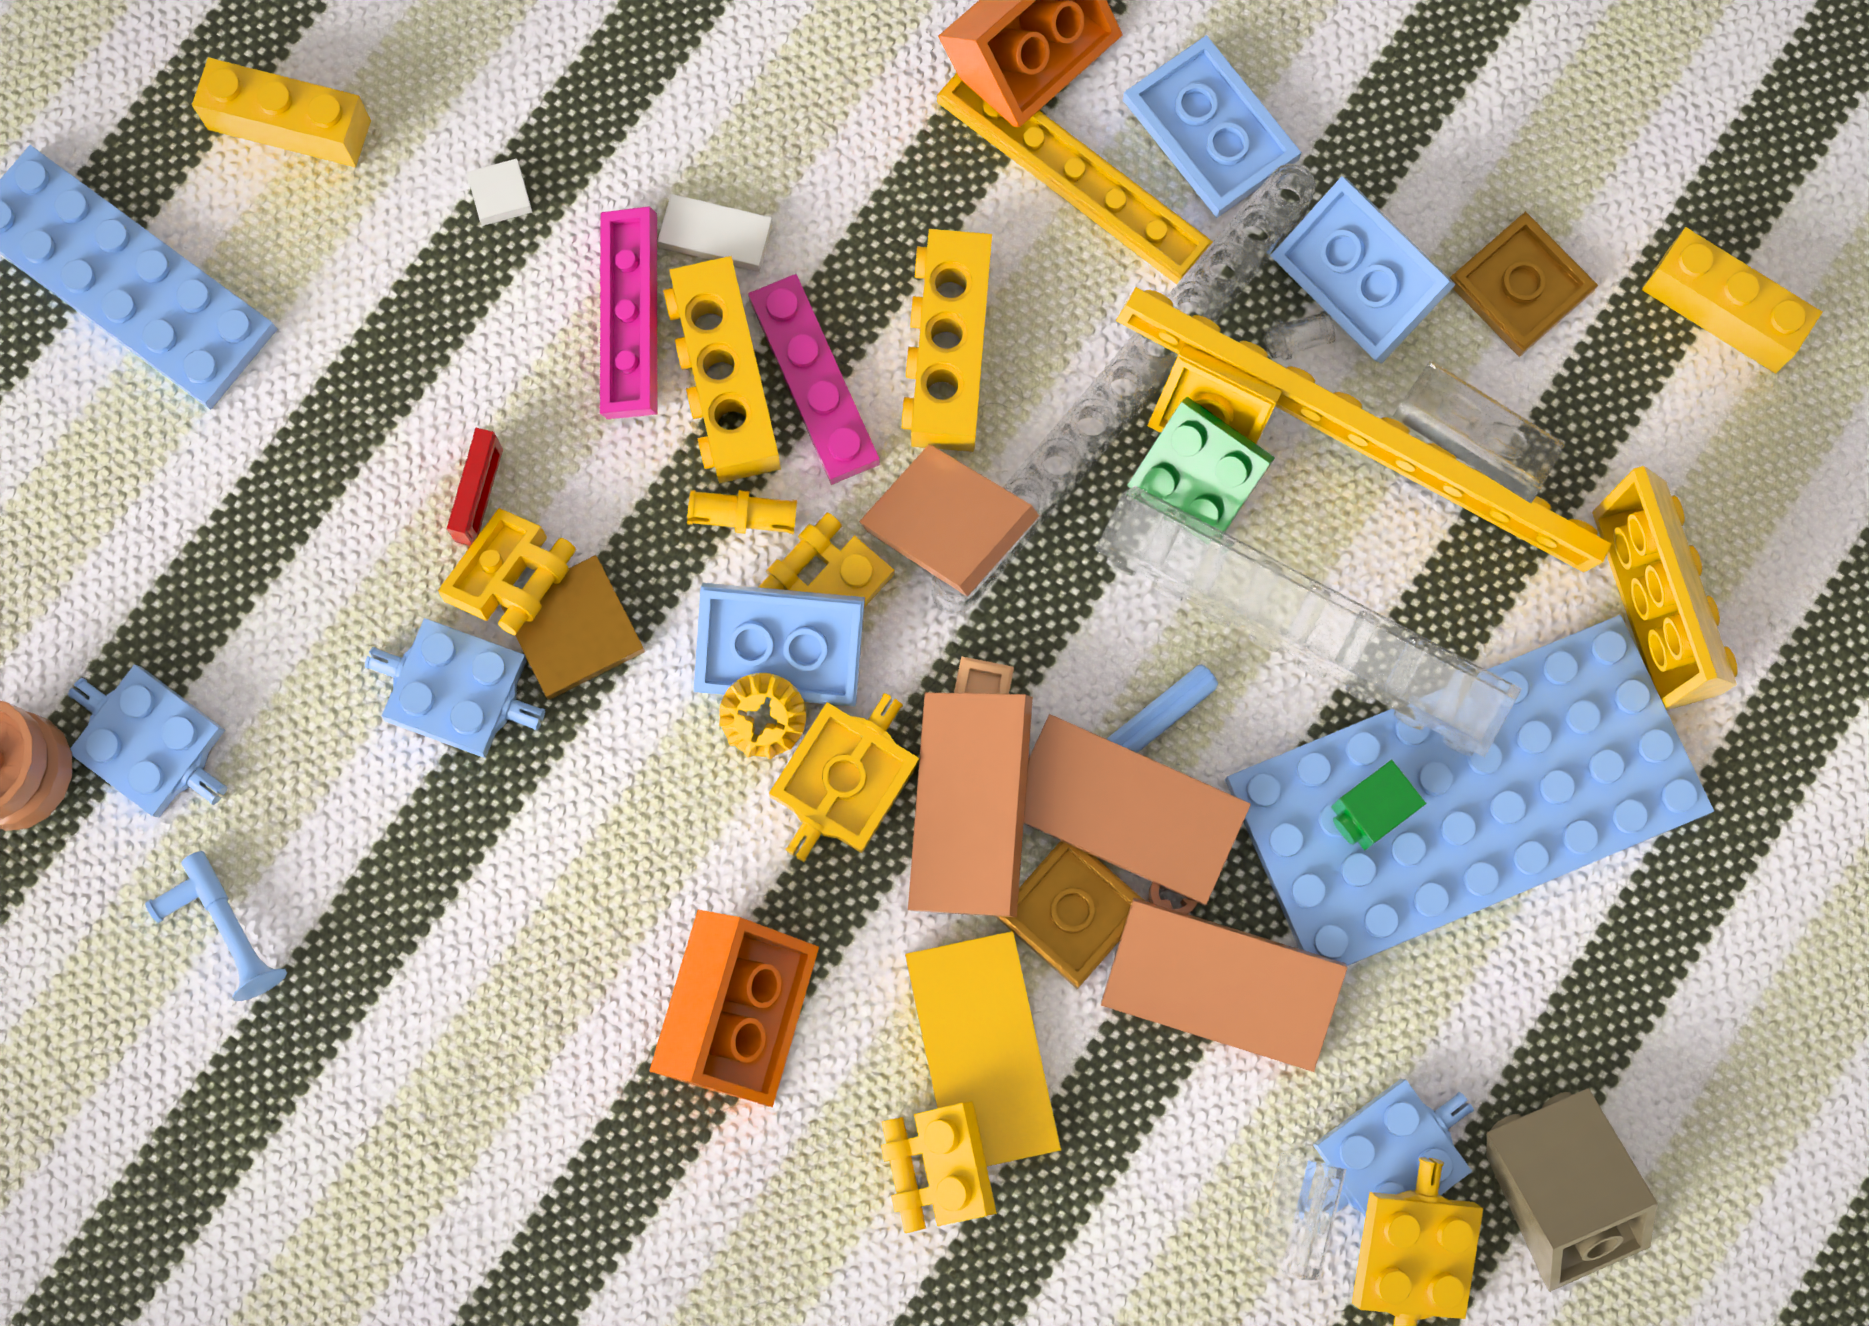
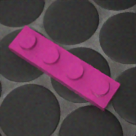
M650 206L601 212L600 414L608 420L658 414L657 213Z
M797 274L748 293L751 306L830 484L833 485L879 466L880 459Z

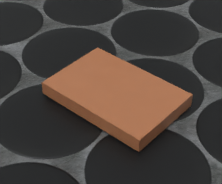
M929 444L859 522L868 533L968 597L1036 521L1039 514L1028 502Z

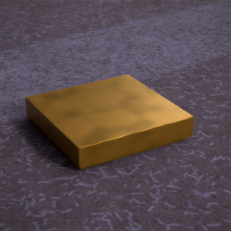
M1526 211L1450 277L1456 284L1452 289L1518 357L1523 355L1598 287V284Z
M596 555L570 567L559 584L553 583L540 600L542 608L533 621H525L515 635L548 700L645 652ZM500 605L503 612L505 613L508 608Z
M1060 841L1019 887L1017 917H995L1078 989L1120 941L1133 897L1145 900L1094 855Z

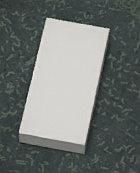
M671 194L657 242L661 249L707 260L732 256L734 266L760 272L773 221L772 217Z

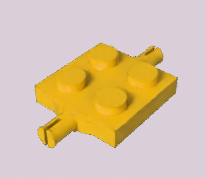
M883 693L882 698L868 720L849 716L826 702L768 793L769 797L792 810L802 822L790 844L785 848L788 853L794 856L806 838L796 854L797 859L803 862L806 861L808 854L820 835L837 838L860 853H863L917 767L920 759L897 745L888 732H886L900 708L903 707V704L897 699L893 700L886 711L892 701V696Z
M1419 1158L1420 1163L1415 1190H1408L1399 1194L1369 1192L1352 1304L1360 1310L1388 1312L1394 1315L1393 1326H1417L1418 1320L1433 1316L1466 1319L1483 1208L1475 1202L1448 1200L1438 1194L1444 1162L1435 1158Z

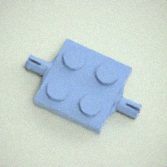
M424 618L412 647L402 658L379 650L376 647L371 648L369 651L371 657L367 656L365 668L394 677L392 693L381 715L385 722L480 757L486 758L496 733L507 723V720L538 731L541 726L540 720L543 721L545 709L516 700L517 683L527 662L524 654Z
M135 664L117 688L106 696L84 678L74 683L80 690L71 688L68 696L84 706L92 715L90 716L88 726L70 748L73 757L153 817L160 818L175 796L189 787L208 800L211 805H215L221 800V797L216 793L224 795L227 791V786L223 785L203 770V768L205 767L209 751L224 733V728L143 667Z
M1399 1079L1316 1141L1313 1146L1328 1165L1332 1181L1335 1185L1316 1201L1309 1204L1312 1212L1317 1213L1315 1214L1317 1219L1324 1224L1348 1204L1366 1217L1369 1192L1399 1194L1408 1190H1415L1420 1157H1426L1427 1159L1435 1158L1444 1162L1438 1191L1439 1195H1442L1470 1174L1472 1170L1454 1147L1451 1134L1448 1131L1449 1128L1474 1111L1470 1103H1465L1468 1099L1461 1092H1458L1456 1096L1434 1111L1423 1104L1406 1079Z

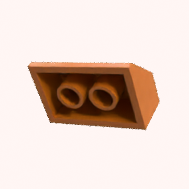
M979 0L938 35L959 78L1014 127H1021L1123 36L1107 0Z
M697 910L649 1072L773 1108L819 947L741 917Z

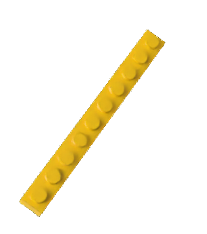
M1135 287L1116 319L1117 322L1177 354L1180 353L1184 344L1187 343L1281 390L1282 393L1275 407L1583 573L1601 564L1612 543L1597 536L1598 531L1592 525L1578 519L1567 520L1551 511L1550 504L1544 499L1532 494L1521 495L1504 486V480L1494 472L1482 468L1473 469L1456 460L1457 455L1451 449L1437 443L1426 444L1409 434L1410 430L1401 422L1387 417L1380 419L1363 410L1361 402L1353 396L1343 392L1332 393L1315 384V379L1311 374L1293 366L1283 367L1269 359L1267 352L1260 346L1248 341L1237 342L1220 333V327L1212 320L1199 315L1191 317L1174 308L1173 302L1160 292L1154 290L1142 291Z

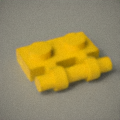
M498 508L443 582L438 592L444 602L485 621H488L498 605L508 608L498 621V625L507 633L516 635L525 621L532 622L542 608L540 600L553 583L559 584L569 570L567 563L576 552V548L568 540L559 538L550 551L542 549L541 546L546 541L547 536L541 526ZM526 567L535 570L522 589L513 586Z
M827 512L815 526L807 525L798 535L800 542L782 561L776 559L766 570L768 577L758 588L865 597V608L895 575V570L855 535L841 550L836 548L829 540L841 529L842 524L832 514ZM817 556L827 566L807 586L797 575Z
M973 1101L914 1114L918 1137L910 1139L907 1137L903 1117L882 1121L886 1144L881 1145L884 1162L890 1161L896 1194L891 1195L894 1212L900 1211L904 1233L926 1229L922 1206L933 1204L937 1226L997 1214ZM919 1154L923 1156L929 1187L918 1189L912 1156Z

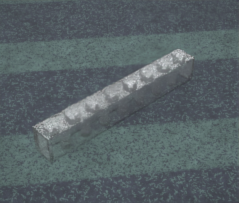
M1137 486L1122 494L1095 549L1108 557L1106 560L1107 564L1115 570L1134 576L1137 572L1155 582L1153 585L1154 589L1162 595L1177 601H1182L1183 598L1194 602L1202 607V615L1209 620L1223 626H1230L1231 623L1250 632L1248 638L1256 645L1272 652H1277L1279 648L1297 657V665L1308 673L1325 678L1327 674L1346 683L1345 690L1355 698L1371 704L1378 700L1395 710L1394 716L1402 723L1419 730H1423L1426 726L1445 736L1443 742L1448 747L1463 755L1472 756L1475 752L1483 757L1486 756L1522 688Z

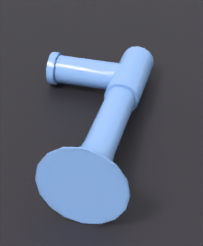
M199 851L184 858L181 864L189 879L154 900L150 899L145 902L151 917L157 923H160L166 916L199 897L205 909L211 914L237 966L240 982L238 989L232 996L234 1001L252 999L278 985L285 978L286 970L268 967L258 957L229 905V898L205 853Z

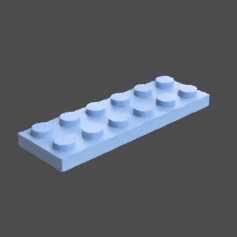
M29 145L0 179V255L211 410L277 331L273 322L33 146Z

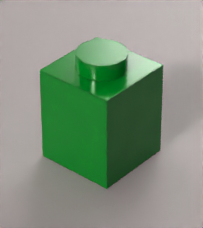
M1391 759L1339 798L1331 808L1337 814L1333 818V822L1341 835L1350 844L1354 845L1358 842L1364 850H1367L1427 803Z

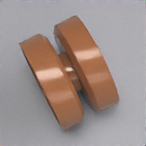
M0 700V829L5 831L28 829L48 818L64 799L72 778V752L64 733L50 720Z

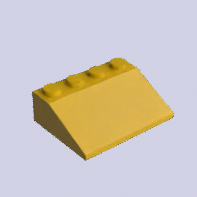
M1645 466L1634 468L1592 511L1600 537L1612 543L1607 553V558L1641 658L1667 711L1724 694L1737 685L1735 677L1737 676L1738 669L1733 652L1728 646H1723L1717 628L1720 623L1717 605L1711 596H1706L1699 577L1702 574V563L1699 553L1693 545H1688L1682 526L1684 525L1685 517L1680 500L1675 495L1671 496L1667 482Z

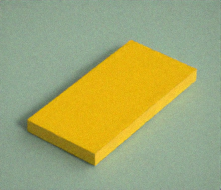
M1013 931L905 954L937 1109L973 1101L987 1167L1061 1151Z

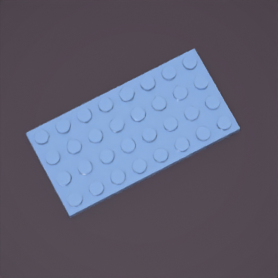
M1621 614L1229 775L1225 779L1231 795L1251 803L1243 823L1299 949L1346 963L1347 966L1714 812ZM1392 759L1427 804L1367 850H1364L1358 842L1352 845L1341 835L1333 822V818L1337 814L1331 806Z

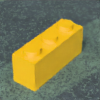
M209 57L192 102L193 108L210 131L352 167L357 166L371 123V119L359 95Z
M1687 227L1683 229L1669 247L1642 288V291L1775 374L1796 355L1823 313Z

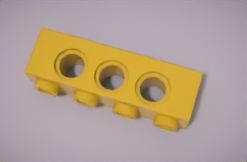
M929 229L927 247L917 246L915 278L924 279L923 297L913 296L910 328L920 329L919 347L908 346L906 378L916 379L914 398L904 397L901 429L911 430V447L926 448L930 444L937 449L974 452L992 234ZM953 282L960 285L964 292L958 297L947 298L942 296L937 289L944 283ZM950 332L955 334L960 339V342L953 348L945 349L937 346L932 339L939 333ZM937 382H946L955 388L956 393L948 399L941 400L931 396L928 389Z
M732 256L669 269L673 288L664 289L663 292L670 321L681 319L685 337L674 339L681 369L692 368L696 386L686 388L693 419L703 417L708 436L697 438L704 469L715 467L719 484L781 470L779 454ZM705 314H715L722 318L721 323L711 330H703L695 326L696 321ZM716 363H728L734 368L727 378L721 380L712 379L706 375L708 369ZM727 412H739L746 417L744 423L733 430H727L718 425L721 416Z

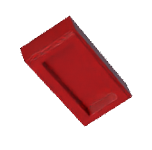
M475 428L447 525L448 532L457 543L471 546L480 533L503 448L493 431Z

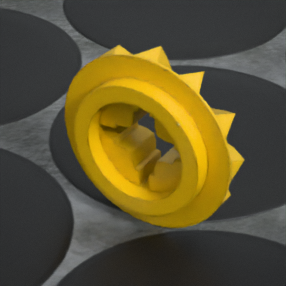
M753 673L738 679L728 688L720 704L719 726L722 727L729 745L743 751L748 758L760 756L771 760L776 755L791 750L805 728L806 707L801 694L788 680L775 674ZM766 697L772 698L769 707H771L770 716L777 719V723H767L764 730H760L759 735L754 734L755 727H753L754 718L747 715V711H758L760 705L764 704Z

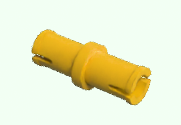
M690 490L687 524L734 527L735 533L746 534V529L794 534L797 500L749 497V491L739 490L738 496Z

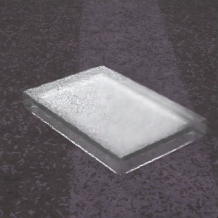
M1429 361L1392 416L1529 503H1532L1540 492L1565 446L1561 440L1434 361Z

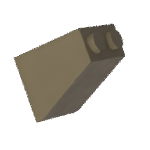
M1589 1088L1573 1095L1571 1092L1557 1094L1547 1100L1541 1109L1523 1117L1520 1114L1509 1115L1499 1120L1492 1127L1491 1131L1487 1132V1159L1549 1292L1650 1248L1658 1203Z

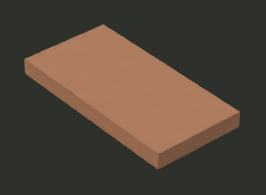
M925 692L908 900L909 911L1017 917L1033 697L1026 694Z
M1049 714L1028 759L1024 824L1206 906L1251 803Z
M1133 897L1101 999V1006L1314 1072L1348 967L1346 963Z

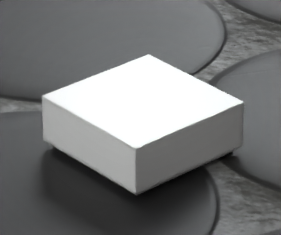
M517 159L467 172L482 226L532 213Z

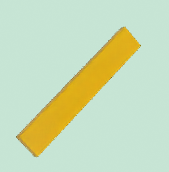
M957 72L937 94L938 104L1179 287L1212 249L1214 243L1212 240L1041 111L1036 112L1021 127H1014L959 78Z

